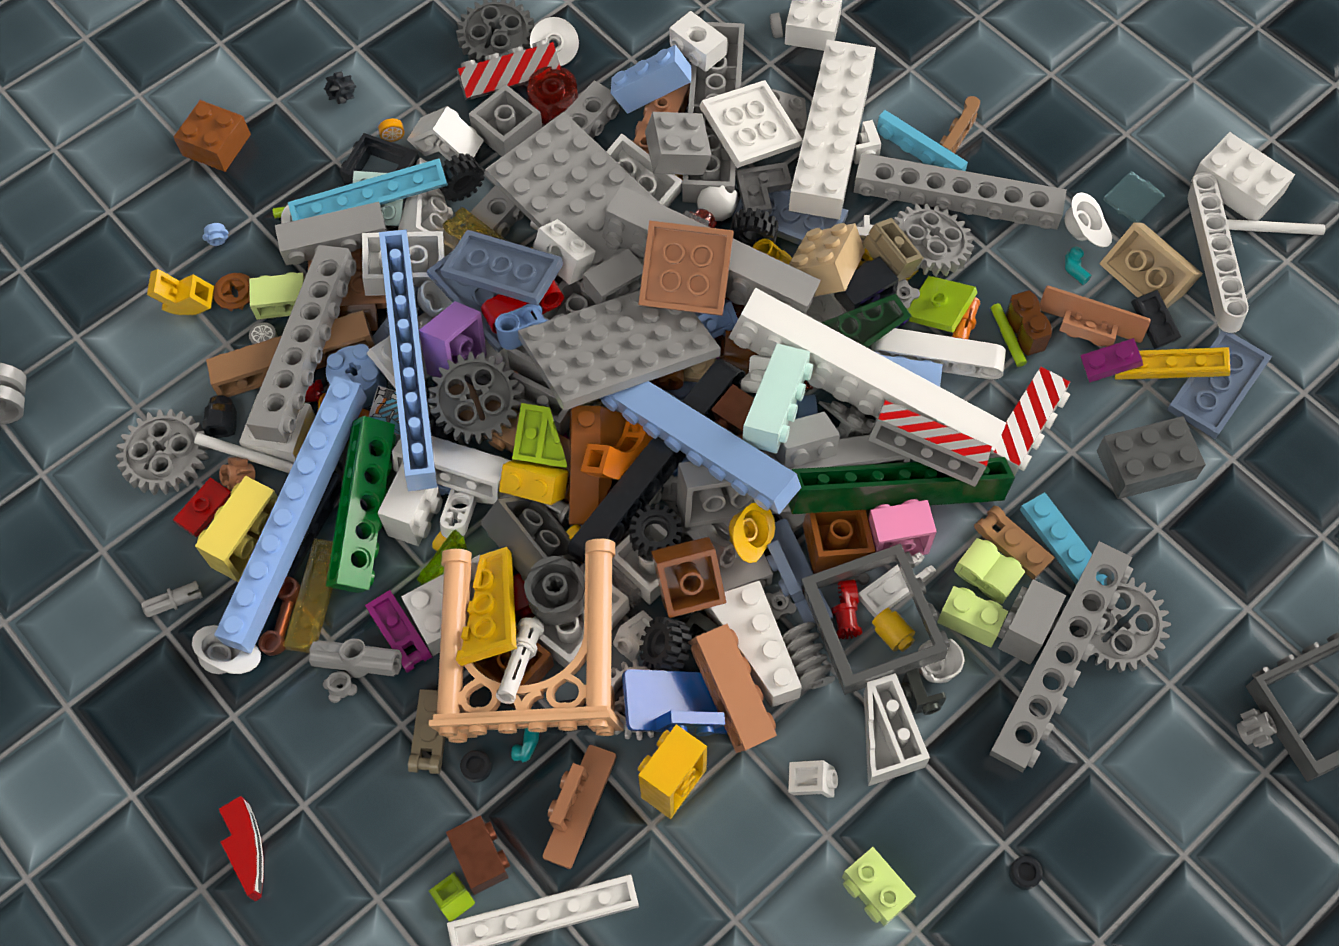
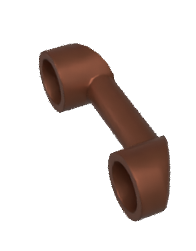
M292 577L285 578L277 595L283 601L274 631L265 632L259 639L258 645L260 650L269 656L280 654L286 649L287 641L284 637L292 609L301 599V587Z

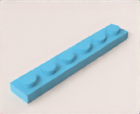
M435 159L287 203L292 220L296 221L375 202L383 205L445 187L448 184L440 159Z

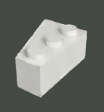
M896 673L867 682L864 691L868 786L925 768L930 757Z

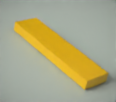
M1229 347L1141 350L1139 353L1143 366L1115 374V380L1230 376Z

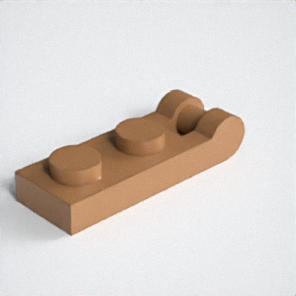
M970 96L966 98L961 117L953 120L949 129L950 134L948 136L944 135L939 143L954 154L976 121L977 111L980 106V100L977 97Z
M993 506L987 512L988 516L985 519L981 518L974 524L976 531L986 540L992 542L1006 557H1012L1019 561L1025 573L1035 580L1053 562L1055 557L1012 522L1001 508ZM995 524L1001 528L998 533L992 528Z

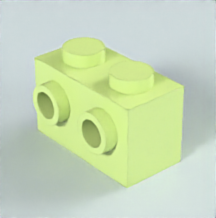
M290 272L285 275H264L259 278H250V307L256 319L290 316L305 280L304 274Z
M953 586L937 623L991 648L1008 611L995 601H986L977 597L973 591L967 588Z
M874 847L846 869L842 876L845 880L843 885L849 894L854 898L859 896L866 905L864 910L875 923L880 921L884 927L911 904L916 897Z

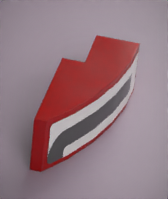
M240 796L219 808L231 833V836L221 841V844L247 896L256 902L261 899L264 880L262 840L250 804Z

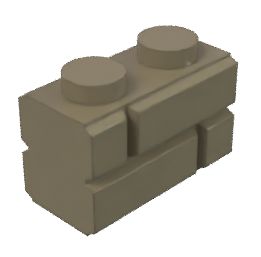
M892 218L873 225L868 233L869 235L862 242L873 259L880 256L899 278V281L912 276L924 258Z

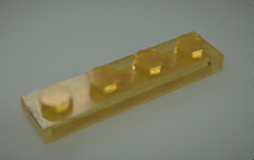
M314 539L285 639L284 647L286 650L310 653L313 641L317 642L319 640L333 590L331 587H326L333 541Z

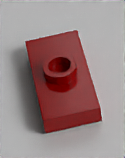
M210 477L174 517L173 521L197 538L214 519L216 511L225 505L231 496V491Z

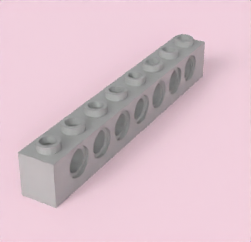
M594 80L569 106L565 113L593 139L601 134L604 126L610 119H614L617 116L620 108L619 103L612 96L611 90ZM495 185L467 216L472 231L481 234L488 232L489 236L494 234L498 239L506 237L514 223L520 221L525 214Z
M861 153L854 186V193L864 196L881 197L891 201H903L914 205L928 204L930 207L937 205L940 210L948 209L963 212L967 215L974 214L991 219L1007 220L1017 224L1040 226L1044 229L1051 228L1056 230L1063 216L1067 190Z
M318 245L246 423L255 439L287 443L290 433H293L295 430L299 410L304 407L305 395L308 387L313 383L316 366L322 360L323 348L326 341L331 337V328L334 320L339 316L342 299L348 293V284L351 276L356 272V261L353 260L349 248Z
M1100 541L1098 542L997 738L990 756L1022 773L1026 766L1033 768L1040 754V751L1035 749L1039 740L1046 741L1054 727L1049 721L1054 712L1060 715L1068 699L1062 696L1066 687H1074L1081 673L1076 670L1080 660L1086 662L1094 648L1089 643L1093 634L1100 636L1107 622V619L1102 617L1107 608L1113 610L1120 597V594L1115 592L1119 583L1126 584L1133 571V568L1128 566L1132 559L1131 556ZM1099 574L1108 576L1111 584L1107 586L1099 584L1096 576ZM1093 600L1096 602L1098 610L1088 611L1083 606V601ZM1073 625L1081 626L1085 631V636H1073L1069 627ZM1059 651L1068 652L1072 657V662L1067 664L1061 663L1057 659L1056 653ZM1045 677L1055 678L1059 688L1056 690L1047 689L1043 685V679ZM1032 703L1041 704L1045 709V715L1041 717L1034 716L1029 710V705ZM1020 729L1027 730L1032 736V741L1027 744L1019 742L1016 739L1015 732Z

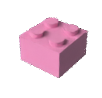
M912 499L896 506L884 504L870 511L868 522L876 552L901 544L904 552L909 551L911 556L918 552L922 555L929 554L937 531L928 500L919 501Z

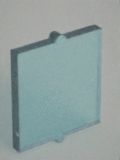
M1131 171L1103 198V201L1116 209L1118 214H1123L1132 222L1139 223L1165 197V194L1151 185V181H1146Z

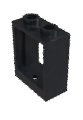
M363 133L360 140L356 141L353 145L348 159L342 163L340 174L346 186L353 183L354 171H362L371 155L398 164L397 171L415 166L419 159L418 151Z

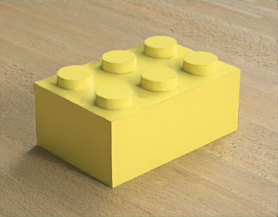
M247 476L234 486L230 498L224 506H221L216 511L214 520L207 529L200 533L195 545L212 569L239 582L277 501L278 496L273 489Z

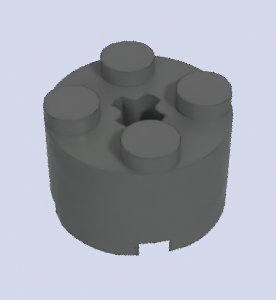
M551 556L539 560L532 566L525 579L524 589L530 610L536 618L548 626L562 625L573 621L584 612L585 580L577 564L562 559V557ZM558 589L559 592L554 593L553 590Z

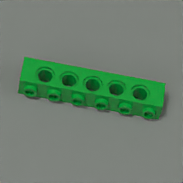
M362 416L352 423L326 587L360 593L368 591L374 582L375 572L372 569L374 559L379 552L377 537L378 531H380L383 525L378 511L388 492L385 486L387 476L392 469L390 454L396 442L395 424L367 416ZM369 444L374 447L376 451L375 456L370 453ZM365 471L371 476V484L364 477ZM360 499L366 502V511L361 508ZM356 526L362 530V539L356 535ZM352 554L358 559L357 567L351 562Z

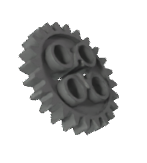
M483 0L482 5L474 2L475 9L467 7V15L461 14L462 22H457L458 30H456L459 48H462L463 55H468L469 61L476 59L477 63L485 61L484 57L499 53L500 57L508 55V50L516 47H523V50L531 48L530 35L535 27L534 19L530 18L529 10L524 11L523 4L516 7L515 0L510 1L509 4L506 3V0H501V2H497V0H492V2Z
M469 352L468 360H464L459 354L457 364L447 360L449 369L446 370L439 367L442 377H433L432 380L437 387L429 388L430 394L436 396L428 399V402L431 406H437L431 410L432 416H440L436 420L437 426L446 424L444 428L446 435L454 430V439L456 441L461 435H465L466 444H469L472 437H476L477 443L481 444L482 436L485 435L491 442L493 432L503 436L501 427L511 428L508 418L517 419L518 417L517 413L512 409L521 407V403L514 400L521 397V391L513 390L519 385L518 380H510L514 375L513 370L504 372L506 367L504 361L496 366L494 355L488 361H485L484 352H481L478 359H474L473 353ZM466 375L470 376L476 395L479 397L480 406L485 415L484 421L480 420L474 401L471 399L470 390L465 381ZM481 375H487L491 378L489 384L484 386L477 384L476 380ZM458 384L464 387V391L459 395L449 393L450 388ZM490 401H498L501 404L497 411L492 412L486 409V405ZM465 410L472 411L474 417L469 421H462L459 419L461 412Z

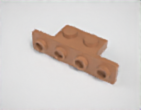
M1046 286L1040 301L1041 311L1063 318L1059 331L1066 333L1070 337H1079L1091 341L1097 346L1108 347L1113 345L1116 335L1126 339L1134 338L1135 342L1141 343L1151 321L1150 318L1052 286Z
M589 745L581 765L573 763L570 771H565L560 782V788L562 789L557 800L554 799L548 810L549 822L554 829L543 853L544 860L567 869L572 868L617 759L615 753Z

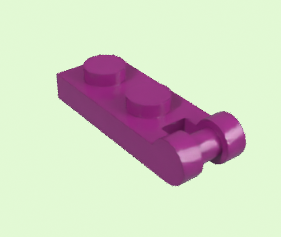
M390 590L365 605L390 647L400 650L402 654L401 664L407 673L413 670L414 665L422 660L426 662L432 658L428 648ZM414 644L417 650L406 655L404 649Z

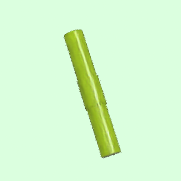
M994 304L990 309L1000 328L1004 341L1017 367L1024 366L1027 361L1001 304Z

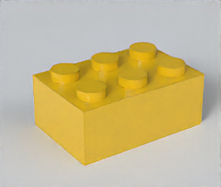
M677 724L671 732L666 730L661 735L656 744L659 747L652 757L647 755L638 767L640 772L638 776L641 798L670 819L707 770V746Z

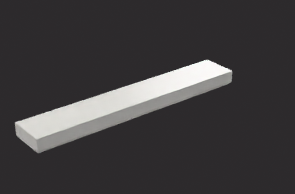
M627 875L447 923L451 946H495L638 908L639 905L632 876Z

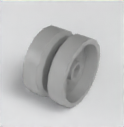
M0 363V424H9L18 421L24 415L25 398L23 396L26 390V375L16 367Z

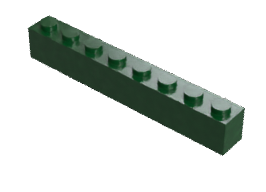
M1005 457L989 458L987 467L975 487L919 462L792 469V471L797 474L801 489L788 505L792 514L869 510L884 504L890 506L902 505L904 502L912 499L919 501L928 500L929 506L1004 501L1015 476Z

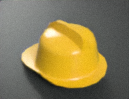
M751 503L732 517L729 523V541L734 545L737 554L743 561L748 563L756 562L774 537L775 520L770 509L766 511L756 503Z

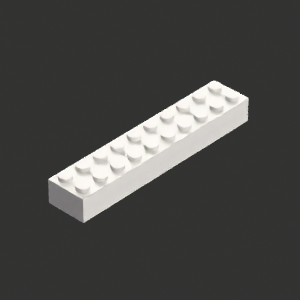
M757 288L754 289L729 336L736 345L741 348H748L759 354V356L771 357L777 343L810 351L809 363L813 364V371L808 381L809 384L828 391L840 401L854 405L860 412L866 415L877 417L884 401L887 400L992 446L990 454L995 450L1006 425V422Z

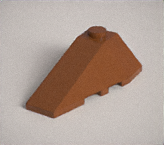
M576 406L571 408L569 525H583L609 493L613 479L587 475L581 472V467L588 444L614 447L619 442L626 423V419L620 412H613L602 406Z

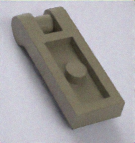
M420 689L412 749L408 761L409 772L419 773V770H429L431 774H440L445 736H440L439 732L429 727V720H433V714H437L438 690ZM422 752H432L431 758H422Z

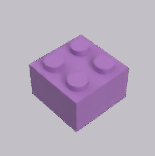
M456 301L419 330L426 372L433 377H442L439 367L446 370L449 369L447 360L457 364L459 354L464 360H468L469 352L473 353L474 359L481 352H484L485 357L487 356L481 312Z

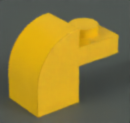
M156 269L150 273L147 295L161 302V310L176 315H196L211 309L214 286L194 274L182 280H177Z

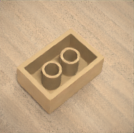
M840 223L832 228L823 230L815 228L808 231L789 265L821 280L814 296L846 290L865 252L856 224L846 225L845 223Z

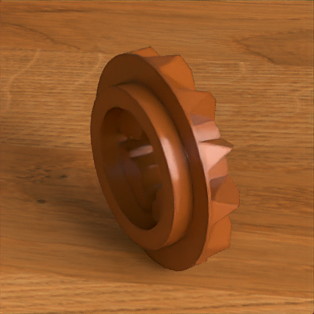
M231 273L217 281L214 286L213 297L221 309L227 308L232 312L236 308L243 310L244 305L250 304V277L242 273ZM233 286L238 291L239 295L237 298L232 295Z

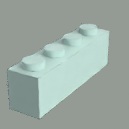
M776 344L743 426V440L756 449L777 454L781 442H787L790 426L787 425L789 421L794 422L798 409L796 402L797 400L802 401L805 393L806 384L803 383L805 380L809 381L812 375L813 364L809 363L810 351Z

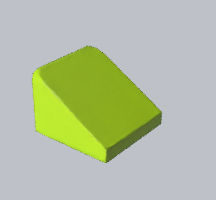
M455 872L429 890L440 910L450 922L475 904L474 899Z

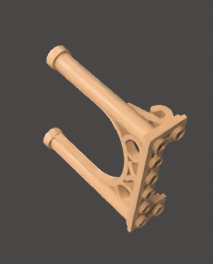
M592 539L585 543L584 637L577 655L565 669L555 676L539 683L519 686L516 699L513 702L516 710L497 711L501 701L496 698V693L501 683L485 677L476 668L474 663L460 666L456 661L457 651L462 649L463 644L461 638L464 626H467L469 619L467 609L470 601L472 553L463 549H448L442 552L441 565L444 567L437 714H433V720H429V727L453 743L467 742V738H477V735H486L487 730H498L499 733L503 734L517 733V729L528 728L530 732H546L547 727H558L562 731L577 730V726L587 725L599 736H612L615 734V731H624V724L614 712L615 695L611 685L612 558L615 557L614 541ZM587 660L586 685H584L574 675ZM465 666L475 679L463 688V669ZM570 682L578 687L579 694L573 702L558 703L556 701L555 693L564 683ZM483 686L490 689L492 699L488 705L476 708L471 707L469 699L474 691ZM546 692L547 701L553 708L531 709L536 701L544 698L543 693Z

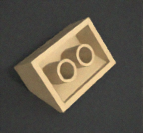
M1133 223L1099 263L1137 298L1158 290L1167 308L1185 295L1202 275L1197 268L1144 223Z

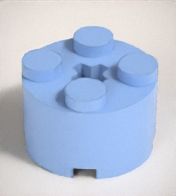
M358 344L344 347L336 353L329 355L327 358L326 377L329 384H331L334 376L361 384L367 397L363 408H366L373 404L378 386L386 388V377L366 354L369 351L368 346Z

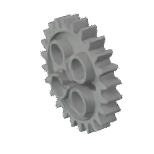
M915 204L913 210L910 207H906L905 212L900 211L898 216L894 218L896 224L924 257L915 271L922 268L924 275H927L930 270L935 277H937L939 271L947 276L949 271L956 273L958 268L963 269L965 263H968L974 245L971 244L974 238L968 236L971 231L970 229L963 228L965 221H956L957 214L949 216L948 209L940 212L937 205L932 210L928 204H925L924 209Z
M160 409L157 412V417H152L148 412L146 421L137 418V427L128 426L131 432L130 435H121L125 443L117 444V448L121 452L115 455L120 462L117 467L122 472L125 480L129 481L133 488L139 487L142 493L149 489L153 495H156L159 488H161L163 493L167 495L169 487H173L178 492L181 482L189 486L187 478L190 476L198 478L195 472L196 469H205L200 460L209 459L205 451L210 448L194 443L197 433L206 435L199 422H195L192 416L186 417L182 411L176 416L174 411L170 409L165 416ZM186 446L184 450L179 451L180 448ZM168 466L164 471L159 472L163 467Z
M1109 577L1104 579V586L1111 584ZM1132 577L1127 584L1119 583L1115 592L1119 593L1120 597L1125 600L1126 609L1120 610L1114 606L1113 610L1107 608L1102 617L1107 619L1105 630H1102L1100 636L1093 634L1089 642L1094 646L1090 656L1093 654L1097 656L1095 660L1096 666L1102 661H1106V670L1108 671L1112 669L1114 664H1117L1119 672L1125 670L1126 664L1131 671H1135L1137 669V662L1142 667L1149 665L1147 657L1155 660L1158 658L1155 650L1162 651L1165 649L1164 644L1159 640H1167L1170 637L1169 634L1162 631L1171 626V623L1162 621V618L1169 614V611L1159 610L1158 607L1164 600L1154 601L1152 598L1156 590L1146 593L1144 591L1146 587L1145 582L1136 587L1135 579ZM1093 600L1083 601V606L1088 611L1098 610V606ZM1134 606H1139V611L1122 628L1116 631L1106 642H1102L1101 638L1117 624L1118 620L1123 618ZM1136 618H1143L1147 622V631H1141L1136 627ZM1073 625L1079 627V630L1072 634L1073 636H1085V631L1081 626ZM1115 638H1122L1126 641L1127 651L1122 652L1115 647Z

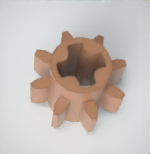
M239 457L228 458V464L222 465L220 468V481L224 486H227L228 490H232L245 476L255 480V469L252 464L248 463V459H241Z

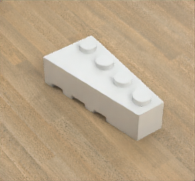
M760 580L726 591L727 603L704 609L709 619H712L715 624L722 626L728 623L729 628L734 630L739 641V651L742 657H745L750 664L751 678L759 686L771 707L800 698L802 686Z

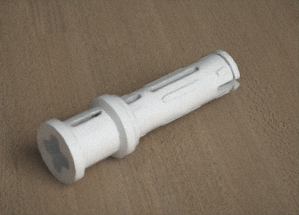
M522 618L518 623L517 649L511 650L510 660L496 693V698L502 703L511 704L515 701L528 661L536 655L537 640L544 633V626L536 619Z

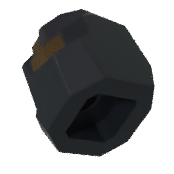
M215 395L210 398L204 410L203 431L207 436L223 438L235 435L237 411L230 398L225 395Z

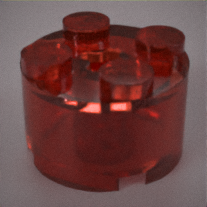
M552 66L543 67L535 71L529 78L527 87L529 103L540 111L542 123L545 125L565 112L578 98L576 78L565 68L560 67V70L552 69Z

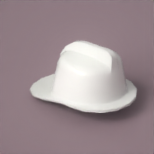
M1077 193L1072 198L1071 207L1066 211L1064 217L1068 231L1077 240H1089L1096 246L1108 247L1112 243V235L1099 204L1090 195Z
M216 625L203 627L193 636V650L198 656L200 665L210 673L242 674L253 670L260 662L261 652L256 645L251 654L226 646L214 635L218 628Z

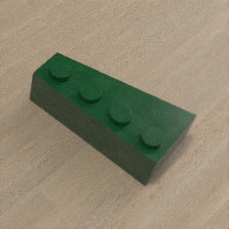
M892 294L820 323L867 348L912 316L898 295Z

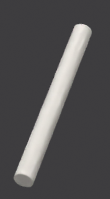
M1227 219L1229 230L1324 235L1325 225Z
M197 433L194 440L195 444L242 459H248L249 461L286 473H290L294 464L201 433Z

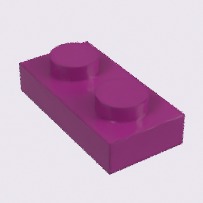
M1134 338L1080 355L1089 383L1143 366V361Z

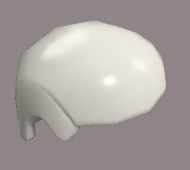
M723 185L720 187L710 186L702 189L700 192L697 206L700 212L707 218L714 221H723L733 215L739 197L736 190L729 193Z
M433 280L425 281L418 288V305L431 317L435 318L452 304L451 300Z
M948 639L950 647L947 648L948 651L945 659L918 668V672L926 680L933 683H946L961 672L965 662L964 654L961 647L954 640ZM931 640L923 643L918 651L933 646Z

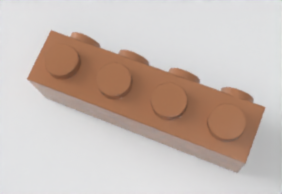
M690 83L646 104L643 113L644 118L642 121H638L635 130L636 137L634 141H631L649 154L645 130L652 112L685 113L689 103Z
M728 623L688 641V644L692 645V654L717 711L724 712V727L735 752L745 751L777 736L774 730L776 728L775 721L772 715L766 712L762 703V691L758 685L754 684L750 675V664L745 657H742L738 648V637L734 630L729 628Z

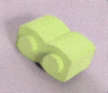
M976 538L954 569L962 579L978 587L985 595L1000 604H1003L1025 573L1019 561L1015 558L1001 555L992 542Z

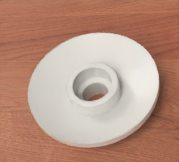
M549 17L541 20L535 25L530 35L531 48H533L532 44L538 41L546 40L547 43L551 40L557 41L558 47L555 50L560 66L569 63L577 53L579 46L577 32L568 21L562 18Z

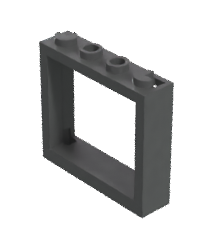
M901 544L801 579L802 592L844 695L866 688V684L869 681L894 673L899 676L946 658L947 648L950 647L948 637L944 630L939 631L935 622L938 620L936 610L933 604H927L924 594H926L925 585L920 577H915L912 570L915 568L913 558L909 551L904 552ZM896 561L933 646L853 674L818 589Z
M1338 632L1326 639L1328 643L1322 646L1316 642L1302 650L1303 655L1297 658L1293 654L1286 656L1278 661V667L1272 670L1268 666L1251 675L1253 680L1246 686L1261 712H1267L1273 719L1277 728L1276 735L1307 782L1338 768L1339 750L1316 761L1268 686L1338 653Z

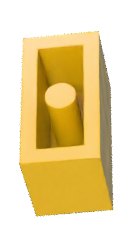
M511 460L502 466L499 492L553 505L565 498L569 471L542 464Z

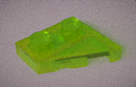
M456 529L452 531L427 566L420 572L417 578L420 586L444 574V567L441 565L442 552L444 550L463 549L468 551L464 537Z

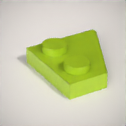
M521 403L512 460L567 468L568 464L550 407Z

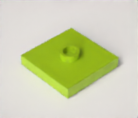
M928 276L919 290V298L914 299L907 309L912 316L908 321L953 333L977 295V289L974 286Z

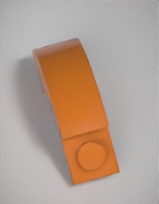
M626 420L623 434L614 447L598 444L587 445L581 472L594 477L619 480L653 437L648 435L640 424L636 423L633 425Z

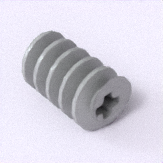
M813 622L800 624L790 629L782 637L785 646H787L789 656H791L793 666L796 667L795 671L798 678H800L799 681L802 689L820 688L835 680V676L825 675L832 669L831 665H821L828 656L826 654H817L824 646L822 643H813L820 636L817 632H809L816 626Z

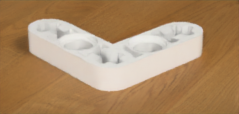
M451 488L440 518L442 536L450 540L463 537L467 532L476 502L494 504L495 502ZM503 493L500 499L515 496ZM456 504L467 505L465 508L457 509L453 507ZM454 519H456L458 523H455V525L453 526Z

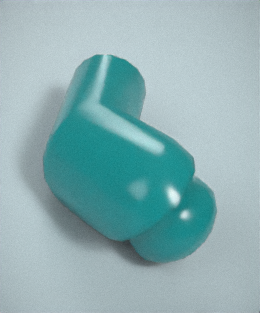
M1074 246L1065 255V270L1079 283L1085 285L1092 275L1081 267V258L1084 256V251L1080 247Z
M525 728L523 745L515 744L512 747L511 756L514 761L522 760V763L530 760L539 740V732H530L528 728Z

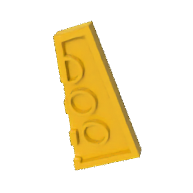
M508 547L480 555L473 583L475 593L473 600L469 601L467 609L470 615L467 626L463 627L461 634L463 640L462 649L458 650L456 655V661L460 666L517 649L512 553Z

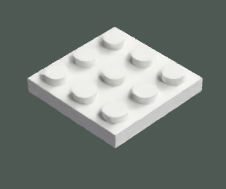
M765 80L702 100L700 103L701 111L736 168L797 148L803 142V139Z

